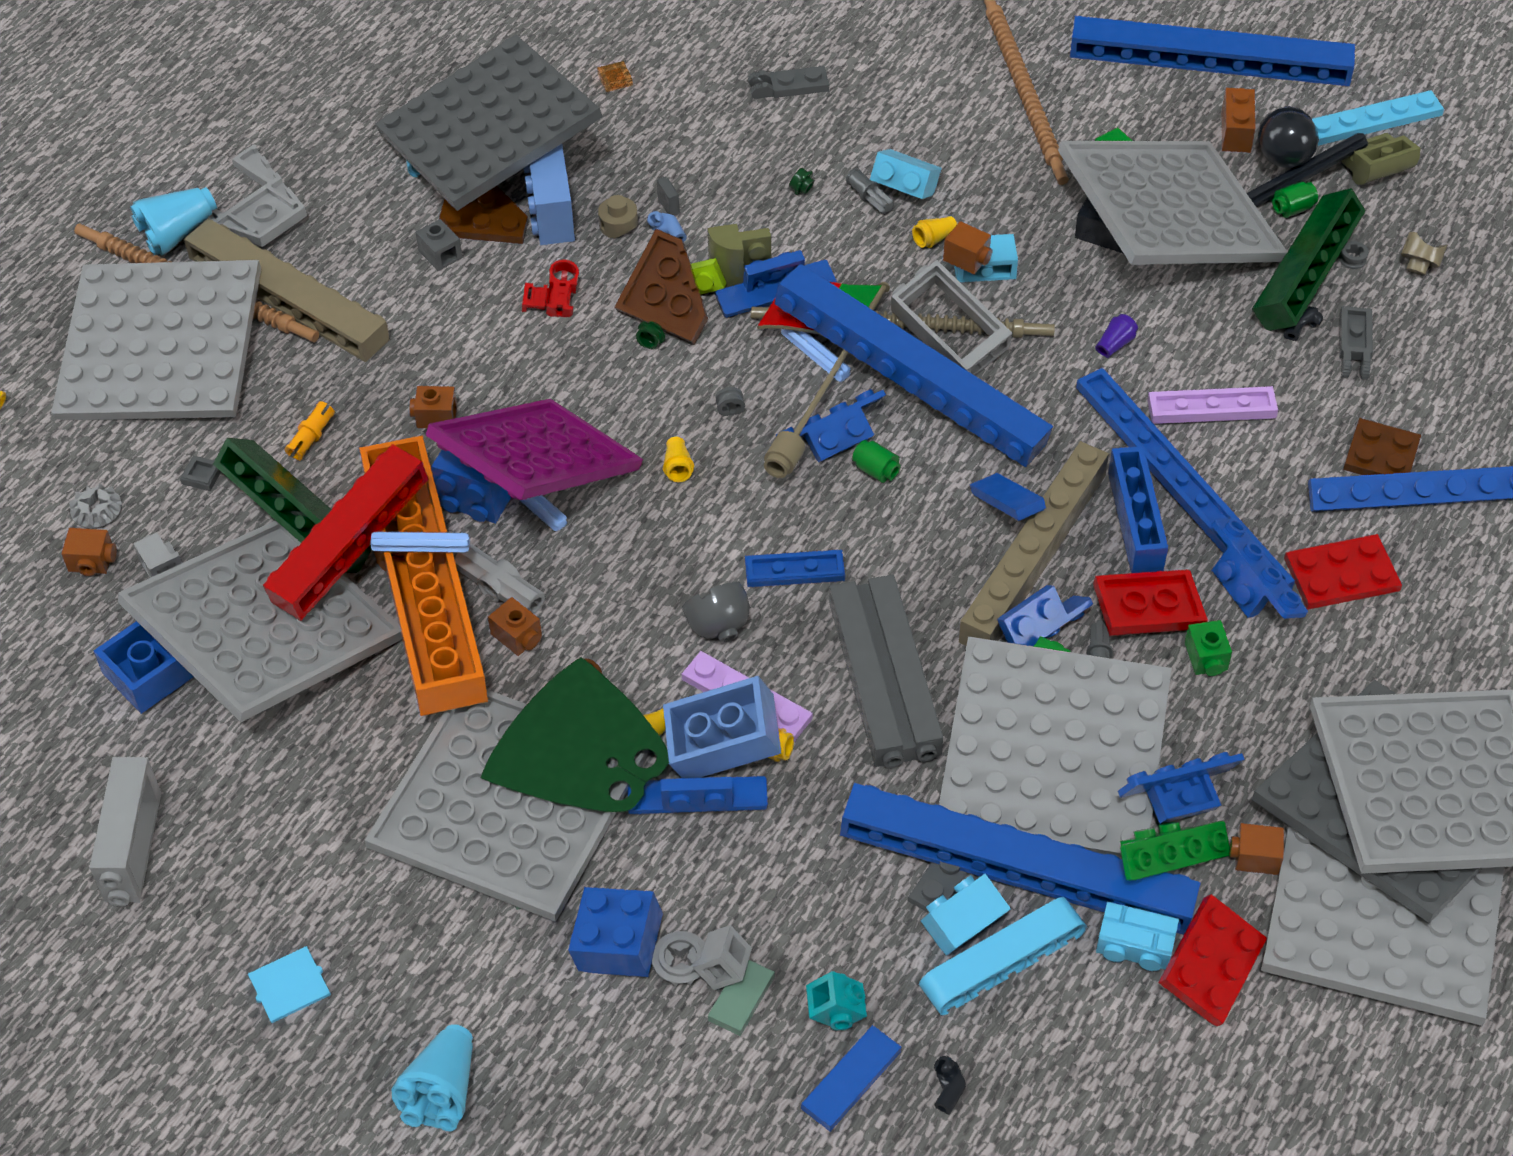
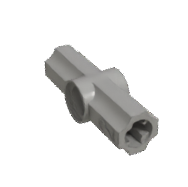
M470 544L468 552L457 553L454 558L457 570L477 583L478 588L484 595L489 594L495 598L492 600L494 602L501 600L505 603L513 597L535 614L545 601L544 593L522 579L517 569L505 559L496 561L473 544Z

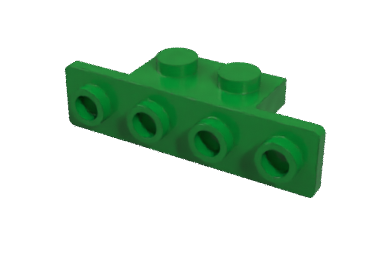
M1224 821L1184 828L1180 827V822L1158 825L1159 832H1155V828L1133 831L1134 838L1120 841L1124 871L1128 881L1229 856V839Z

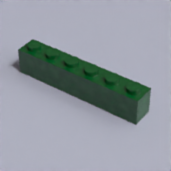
M1352 188L1325 194L1321 197L1289 248L1288 253L1284 256L1254 304L1252 310L1266 330L1272 331L1297 325L1366 211Z
M226 438L213 465L302 543L310 534L312 528L321 522L332 509L254 440ZM371 544L345 573H357L362 569L372 550Z

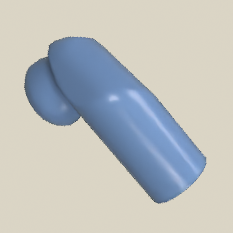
M653 211L648 215L647 222L654 231L658 229L682 239L683 242L686 241L687 236L674 215Z

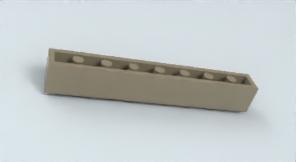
M208 218L184 239L188 256L195 262L259 260L262 268L257 299L278 311H282L283 314L295 317L296 322L318 331L320 336L364 362H367L390 341L388 325L382 316L374 315L364 309L358 302L350 301L343 297L334 288H328L319 283L313 276L300 272L291 263L283 262L276 258L270 251L257 247L249 239L233 233L223 224H218Z
M1082 441L1078 443L1043 496L1046 509L1029 517L961 619L959 643L967 646L968 636L995 641L1000 639L1003 631L997 618L1026 599L1106 476L1109 453Z

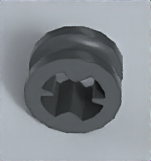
M1349 241L1341 251L1340 262L1350 269L1362 268L1367 261L1368 248L1361 242ZM1349 253H1355V256L1359 255V257H1353V254L1349 255Z
M726 387L717 392L715 398L720 415H737L744 411L745 402L740 389Z

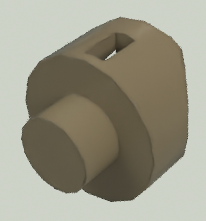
M614 195L600 204L598 208L599 227L601 232L607 237L615 239L638 226L637 206L629 198Z
M1409 232L1401 255L1409 260L1406 269L1420 275H1426L1429 266L1439 268L1448 245L1432 247L1425 243L1417 232Z

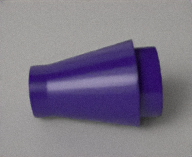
M1126 314L1113 317L1100 341L1096 344V351L1106 358H1110L1113 353L1136 338L1138 325Z

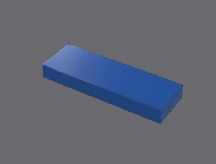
M999 473L970 484L971 492L974 496L1018 521L1046 509L1043 497Z
M842 550L745 556L747 587L845 581Z
M872 1025L802 1102L801 1109L831 1132L901 1053L902 1047Z

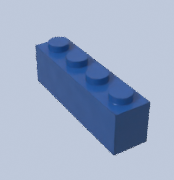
M1144 446L1112 448L1108 475L1131 573L1164 571L1168 544Z

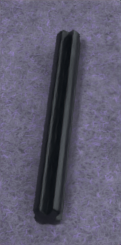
M1357 133L1312 157L1305 164L1292 168L1253 189L1247 195L1254 205L1258 207L1274 198V193L1277 190L1298 182H1304L1354 154V151L1366 148L1368 146L1366 136L1363 133Z

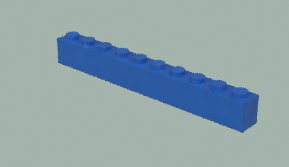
M1075 16L1070 58L1350 86L1355 64V44Z
M799 264L779 283L775 305L803 322L809 328L814 329L832 343L851 353L858 360L874 368L883 376L894 381L909 393L914 394L935 410L954 420L958 425L974 433L984 442L994 446L1012 460L1027 467L1047 445L1053 428L1051 424L807 267Z
M857 783L853 785L842 816L840 836L939 865L941 861L959 866L960 871L980 877L986 874L991 880L1056 899L1064 897L1070 903L1105 913L1108 901L1178 918L1179 922L1176 933L1183 935L1193 917L1201 882L1191 880L1182 874H1170L1167 872L1128 881L1125 876L1123 860L1112 854L1090 851L1081 845H1069L1055 841L1043 834H1031L1017 830L1008 824H996L982 820L976 815L961 814L948 810L941 805H930L916 801L907 795H895L881 791L872 785L864 786Z

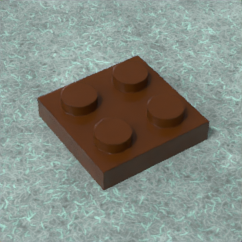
M1359 418L1343 470L1360 475L1410 473L1421 434Z

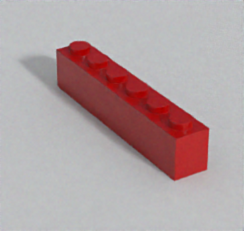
M391 444L384 453H381L369 470L355 481L348 493L333 505L332 510L326 517L312 528L304 541L290 552L283 564L268 576L263 587L271 603L302 621L371 544L372 533L382 532L429 480L422 461L394 444Z

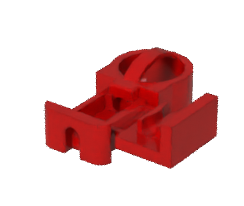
M566 259L555 261L549 269V288H547L548 285H544L542 288L533 287V283H525L522 312H526L527 307L545 309L546 307V314L550 317H571L574 306H569L571 293L576 294V287L579 282V268L577 265ZM562 271L561 280L554 276L556 272ZM570 272L574 277L567 281V274ZM529 289L532 290V292H531V299H530V295H529Z

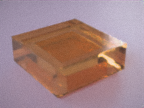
M624 61L597 67L598 76L606 92L633 86L632 77Z

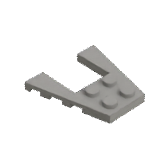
M253 144L232 158V162L237 169L262 187L224 213L217 209L213 210L208 218L218 224L227 226L230 231L240 237H246L252 244L263 247L305 218L307 213L304 205L292 190L285 186L280 175L273 171L268 160L261 156L258 148Z

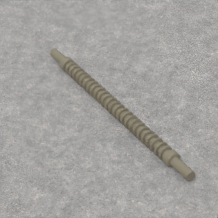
M752 306L751 318L762 319L769 307ZM887 311L880 314L903 330L904 327H907L893 312L892 315H888ZM921 313L918 314V317L930 329H934L935 333H938L940 329L944 333H947V330H952L953 334L957 330L961 334L969 331L970 335L975 331L978 332V335H982V332H985L971 318L967 320L965 316L957 319V316L954 315L950 319L948 315L940 318L939 314H936L935 317H931L930 314H927V317H922ZM1008 318L1002 322L1012 332V337L1022 338L1023 335L1054 336L1055 324L1024 323L1023 319H1014L1013 322H1009Z

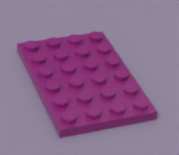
M552 399L430 423L426 432V436L435 441L440 449L451 452L460 458L462 464L473 467L482 473L487 481L498 484L507 490L512 498L517 500H526L637 471L640 469L643 461L641 457Z

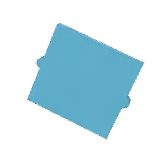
M307 946L248 973L257 992L256 1001L262 1003L271 1023L331 995L321 976L323 972L322 967L316 966Z

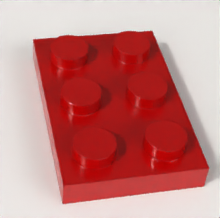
M1378 534L1285 552L1284 560L1292 578L1295 580L1296 587L1307 610L1399 592L1402 587V583Z
M1190 569L1095 576L1093 586L1109 636L1187 630L1188 625L1208 622Z
M1210 894L1203 898L1158 983L1209 1023L1220 1026L1226 1020L1267 937Z

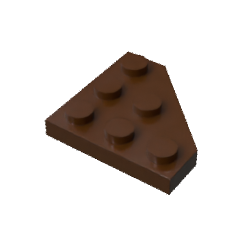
M498 186L493 187L458 211L444 199L439 219L461 239L523 244L528 227V216Z
M655 229L622 291L615 309L641 322H656L662 327L664 332L695 345L708 320V316L685 244L682 239Z

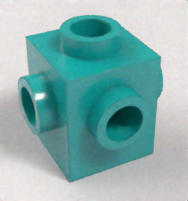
M831 971L806 985L809 1019L828 1025L834 1030H846L852 1027L853 1023L867 1017L865 992L862 982L849 978L845 974Z

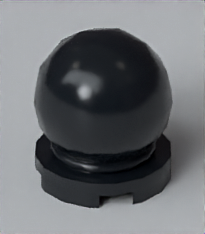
M1284 106L1265 116L1260 123L1258 140L1261 151L1269 162L1276 167L1290 169L1299 167L1312 158L1317 150L1319 135L1318 129L1309 114L1297 107Z

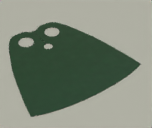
M580 657L554 676L522 709L495 746L480 778L511 790L559 804L605 812H624L635 807L644 796V785L651 778L659 776L669 763L668 749L659 734L638 708L603 674ZM643 749L652 750L656 754L655 764L648 768L637 766L634 761L636 753ZM612 757L616 758L618 765L614 768H609L606 765V761ZM617 781H624L630 785L631 793L626 799L615 800L609 795L610 786Z

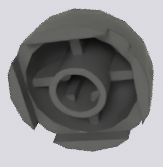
M737 581L710 588V594L703 598L697 594L682 605V610L688 624L698 636L706 639L719 638L720 642L736 638L739 635L737 630L745 625L750 613L747 593L743 584Z

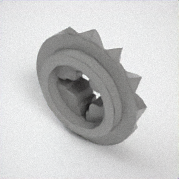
M101 483L96 488L86 486L84 492H75V499L69 502L72 519L78 525L86 528H98L109 524L119 515L122 507L120 496L113 487L105 488ZM97 498H99L100 504H96L91 512L89 505H93Z
M676 931L663 936L655 945L652 958L653 970L659 975L661 981H669L675 987L682 983H687L691 986L694 980L701 977L692 966L694 961L700 960L705 942L696 934L687 931ZM689 952L687 962L690 966L680 963L673 967L675 962L672 954L682 956L684 953L687 954Z

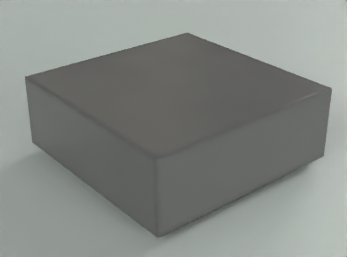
M666 176L657 179L658 200L667 214L678 215L680 213L679 194Z
M193 455L180 481L183 485L211 491L221 471L213 465L214 460Z

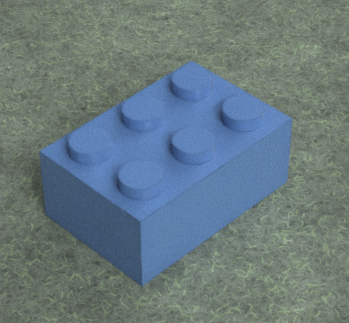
M560 144L524 168V173H530L529 176H525L527 194L533 193V196L528 197L530 215L536 214V217L531 218L532 234L539 235L540 245L575 241L571 197L563 147Z
M759 676L663 704L669 765L681 778H701L781 754L774 694Z

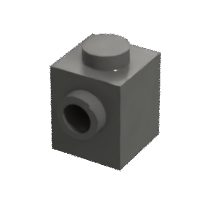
M441 219L415 232L418 251L437 271L463 258L460 239Z

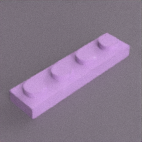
M1273 386L1149 392L1147 399L1153 424L1276 418L1278 413Z
M702 651L699 652L682 673L683 681L702 692L749 678ZM771 690L774 694L778 728H785L788 733H792L795 742L811 722L813 713Z

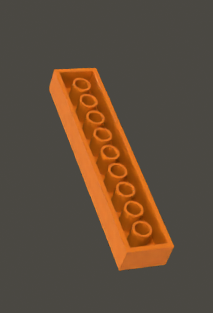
M423 436L359 448L364 474L374 464L376 458L381 453H384L391 444L421 460L429 480L393 520L397 523L398 532H447ZM383 552L420 716L488 702L485 676L453 552H403L404 558L391 556V552Z

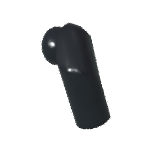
M1308 306L1297 325L1285 329L1284 338L1297 341L1303 326L1307 323L1311 327L1320 325L1323 321V314L1318 312V308Z
M942 1056L934 1064L937 1078L943 1089L934 1106L936 1109L950 1115L965 1090L966 1082L957 1062L953 1061L949 1056Z

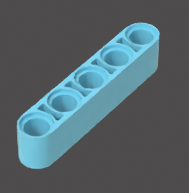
M1059 897L935 967L923 976L919 986L939 1014L946 1015L948 1014L947 1010L955 1006L958 1008L979 996L977 992L984 988L988 991L1009 979L1007 975L1014 971L1019 973L1038 962L1037 958L1045 954L1048 956L1068 944L1067 940L1073 937L1078 939L1086 931L1087 925L1067 899Z

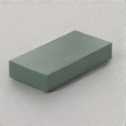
M748 960L743 980L724 987L708 1014V1021L741 1036L775 978V972Z

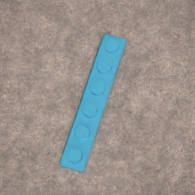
M1432 90L1313 118L1312 121L1318 129L1319 146L1347 139L1357 133L1368 134L1442 116L1444 108Z

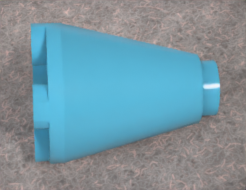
M205 187L201 190L193 188L139 199L130 208L133 213L131 217L139 232L145 231L149 250L154 255L160 254L162 256L212 214V211L217 209V205L210 191Z
M453 1024L440 1031L394 1083L392 1087V1100L402 1112L400 1118L405 1124L412 1127H419L423 1124L441 1128L445 1131H453L457 1128L466 1108L473 1051V1037L466 1028Z

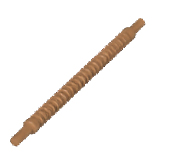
M984 0L987 8L986 16L992 26L1006 65L1009 68L1028 119L1040 144L1047 165L1052 167L1058 184L1064 185L1069 181V178L1062 163L1063 158L1058 151L1059 146L1045 116L1039 97L1036 94L1030 75L1027 72L1028 70L1025 67L1017 43L1014 41L1003 9L997 5L995 0Z
M80 223L75 227V234L96 243L97 247L104 251H109L111 254L115 253L117 257H122V259L128 260L130 263L172 262L167 261L165 258H160L159 255H154L152 252H147L145 249H140L139 246H134L132 243H127L126 240H120L119 237H114V235L106 231L100 233ZM260 301L255 303L253 319L257 318L259 322L264 321L266 325L271 324L273 328H278L279 331L286 334L292 332L311 342L318 340L319 332L296 322L295 317L283 314L282 311H277L273 307L270 308L267 304L263 305Z

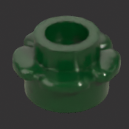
M800 168L794 174L789 187L795 191V195H798L800 192L806 194L812 188L815 182L812 178L813 171L809 172L804 168Z
M643 321L638 326L636 339L642 347L652 350L665 341V333L658 323Z

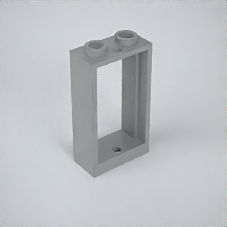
M938 260L929 266L924 265L910 282L900 284L892 293L891 311L926 345L975 376L1011 346L1012 332ZM934 284L946 293L990 336L963 359L908 307L909 304Z
M113 757L89 868L104 902L114 906H126L129 902L140 903L161 798V790L148 757Z

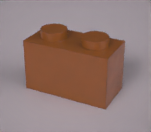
M1225 89L1221 111L1222 151L1251 153L1256 129L1255 89Z

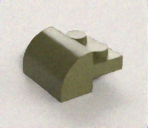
M1384 133L1367 139L1368 146L1366 148L1354 151L1353 155L1340 162L1353 171L1352 180L1355 184L1363 185L1415 167L1420 158L1421 148L1405 135L1394 138L1389 133Z
M737 224L707 228L708 258L717 259L726 280V288L743 283L744 266L756 260L763 261L771 258V233L769 228L739 232Z

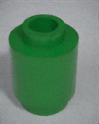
M1298 182L1277 190L1274 193L1272 205L1277 214H1282L1284 218H1288L1312 209L1318 202V192L1311 182Z
M861 441L852 455V461L856 463L858 469L881 483L893 480L901 468L899 456L875 441Z

